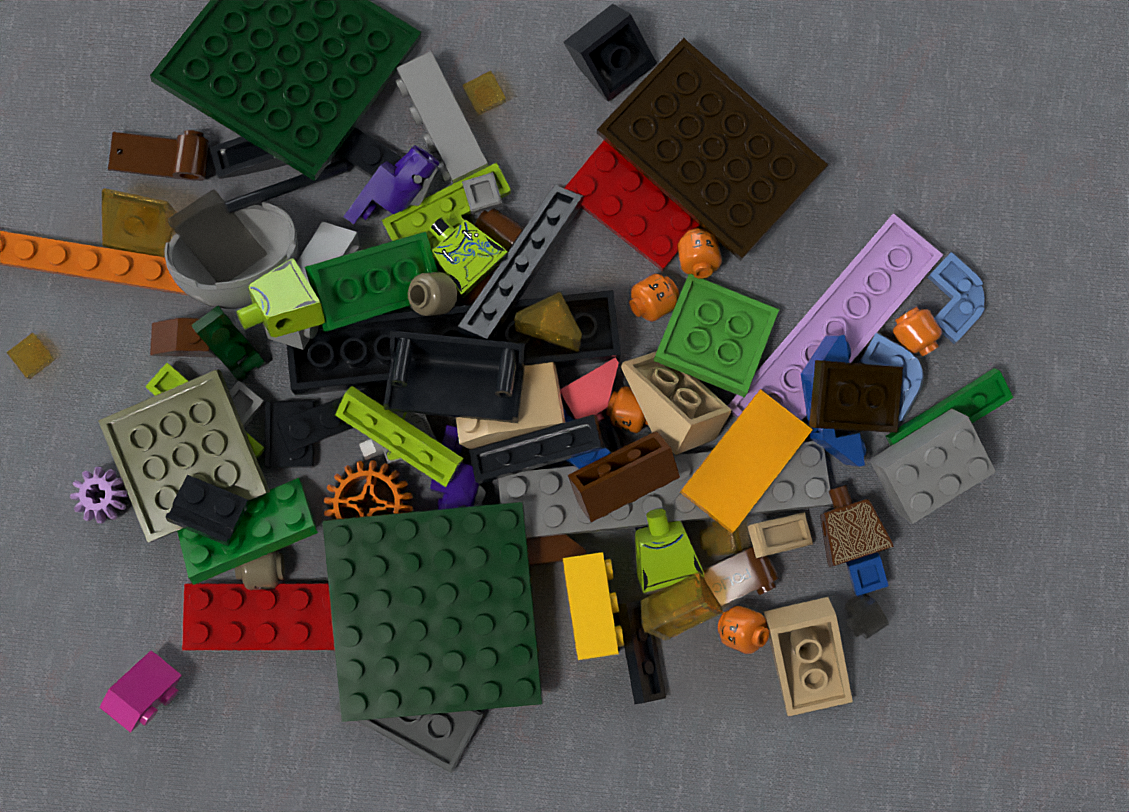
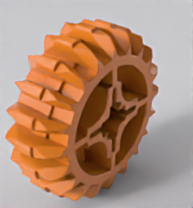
M374 460L370 461L369 470H365V465L362 461L357 462L358 472L354 473L349 465L344 467L348 477L344 479L341 475L336 474L334 478L341 483L339 487L327 486V490L335 493V497L324 498V503L334 507V509L324 511V515L326 517L335 516L336 519L345 518L343 507L357 510L360 517L393 512V514L413 512L412 506L403 505V501L413 498L411 493L401 494V491L408 486L407 481L404 480L396 484L395 482L400 477V473L395 470L388 477L389 465L384 463L378 472L377 462ZM366 479V484H364L360 495L344 497L353 484ZM377 479L389 485L394 494L395 503L378 498ZM371 495L373 502L384 507L376 506V508H370L369 513L366 515L364 508L353 503L361 504V502H367L368 497Z

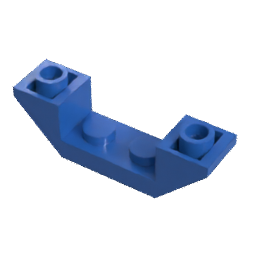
M845 335L825 336L800 374L808 426L810 422L815 360L849 363L851 348L846 341ZM810 427L813 429L810 433V439L822 446L843 464L858 467L865 466L864 456L866 454V447L860 433L841 432L835 434V429Z

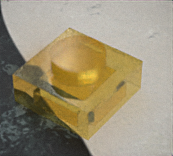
M492 71L463 84V89L478 116L506 102V97Z
M33 332L7 352L28 379L34 377L56 360Z

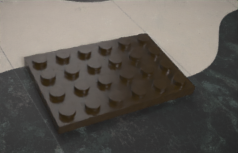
M684 37L597 129V134L700 226L710 232L718 242L740 261L828 166L823 159Z

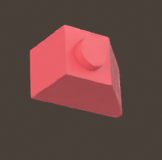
M616 357L560 389L561 399L574 420L590 415L597 416L598 422L604 420L602 414L607 411L619 365Z

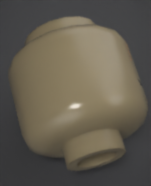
M422 273L415 276L411 281L408 289V299L413 310L419 315H442L450 312L457 300V289L452 278L445 273Z
M276 550L236 567V579H242L244 586L248 590L275 588L279 584V580L285 578L283 553H278Z

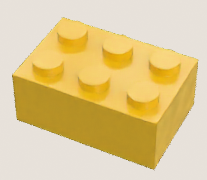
M603 552L563 558L577 659L583 660L619 654L618 647L624 646L621 626H614L613 613H618L619 609L616 592L609 593L608 580L613 579L611 559H604Z

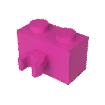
M151 650L108 689L99 708L131 733L140 723L146 726L157 714V707L161 703L167 706L174 699L179 691L175 687L182 675Z

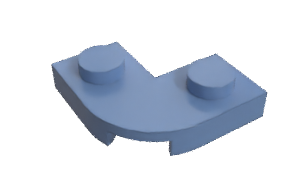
M951 252L927 278L951 299L934 318L941 327L942 334L955 344L979 319L985 308H983L984 292L981 286L983 282Z
M875 333L860 361L864 364L903 367L898 418L902 422L921 391L924 378L923 369L920 361L913 353L889 338Z

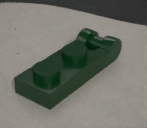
M219 305L191 325L200 338L240 382L248 377L246 374L255 367L259 369L266 364L260 354ZM245 355L248 356V357L245 358L243 361H241L239 364L237 363V361H239L240 359H242Z

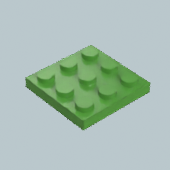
M688 274L653 361L745 398L779 309Z

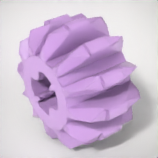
M95 467L93 475L89 471L82 472L85 482L75 480L73 485L80 488L79 493H72L70 495L71 499L80 500L74 507L75 512H84L83 519L86 521H91L95 517L96 522L100 524L105 522L106 515L110 519L115 520L117 518L115 508L122 510L126 508L124 503L119 502L120 498L128 497L126 490H119L124 486L122 478L115 479L116 471L109 469L105 473L101 467ZM98 489L105 491V498H99L101 502L94 498L95 492L100 493Z

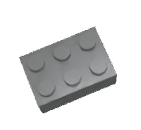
M950 409L869 459L897 514L912 524L996 472L969 417L953 409Z

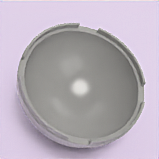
M262 202V206L253 205L228 214L224 203H219L204 208L181 222L175 228L176 234L170 243L166 242L164 251L170 275L187 295L208 306L216 307L219 305L223 309H237L252 304L248 290L250 283L292 258L296 261L298 239L296 228L290 216L275 205Z

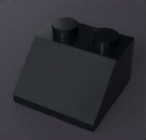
M611 4L563 42L577 67L608 102L657 64L632 15L614 4Z

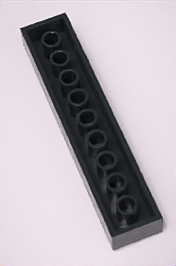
M608 290L519 300L492 341L525 344V366L553 362L556 364V368L605 363L615 357L617 361H620L621 352L614 291ZM472 305L453 307L450 312L435 316H423L415 311L378 315L330 331H324L321 324L316 336L313 339H309L304 350L287 345L290 390L298 396L345 391L351 386L356 389L387 386L391 363L390 330L467 338L459 334L458 325Z

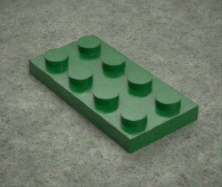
M426 232L305 266L310 286L321 303L325 323L322 324L324 331H330L409 306L408 289L414 277L422 273L438 272Z
M297 478L270 489L269 493L250 500V504L236 532L233 533L228 546L185 528L178 530L177 533L188 578L192 584L195 585L317 534L316 524L300 479Z

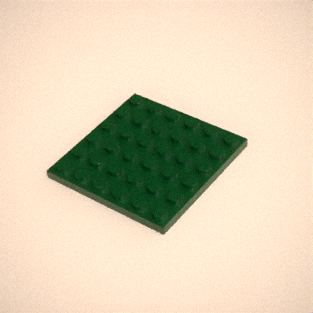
M210 0L150 74V78L154 84L313 181H316L397 72V67L403 64L420 41L422 32L369 0Z
M524 501L322 521L342 722L543 704Z

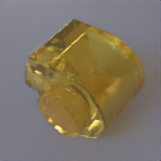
M713 521V527L700 530L699 532L702 550L707 549L708 557L743 552L739 526L731 533L717 521Z

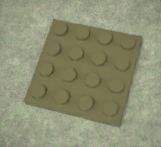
M221 370L209 372L98 420L147 543L183 529V527L168 522L165 516L170 512L173 506L172 503L187 475L248 499V501L270 492Z

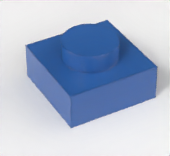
M877 552L846 562L852 587L857 596L889 586L881 557Z

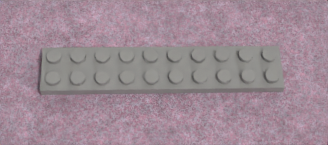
M814 441L803 442L747 515L831 506L833 503L828 492L830 490L824 448ZM711 452L674 455L680 475L679 479L593 522H590L578 505L568 478L569 474L578 470L575 466L524 471L499 478L500 503L524 501L527 539L648 526L646 514L654 509H664L668 522L713 519L679 493Z

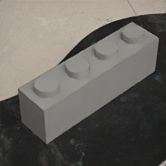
M430 51L397 67L399 79L395 80L396 85L403 98L409 96L413 104L409 111L417 126L423 124L427 132L423 139L430 153L437 152L441 160L438 167L444 181L451 180L452 184L488 167V163L432 52Z
M321 222L297 261L308 283L309 280L305 266L362 250L357 232ZM319 325L277 338L271 337L266 327L265 331L268 339L304 350L309 339H313L316 336Z

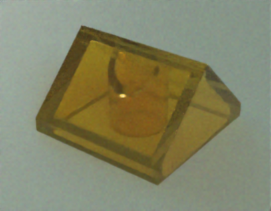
M104 188L102 190V246L165 257L166 242L170 243L178 212L168 201Z
M561 292L516 313L514 320L517 332L579 352L582 333Z
M700 572L641 600L642 626L644 631L665 641L724 613L722 606Z

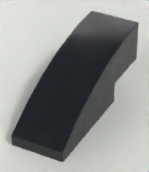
M243 137L210 147L216 174L219 179L261 172L287 165Z

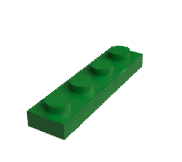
M994 368L897 429V433L891 432L885 437L890 446L950 409L968 416L971 423H974L1014 397L1001 371Z

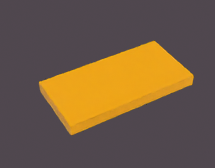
M760 389L679 493L729 532L733 533L813 429Z

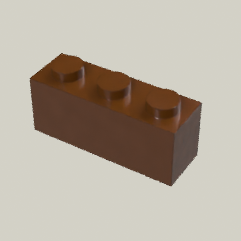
M655 431L569 474L568 478L578 505L590 522H593L679 479L680 475L671 447Z

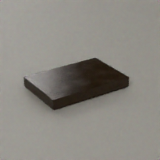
M815 360L809 427L897 433L903 367Z

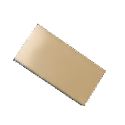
M805 512L748 526L756 558L813 544Z

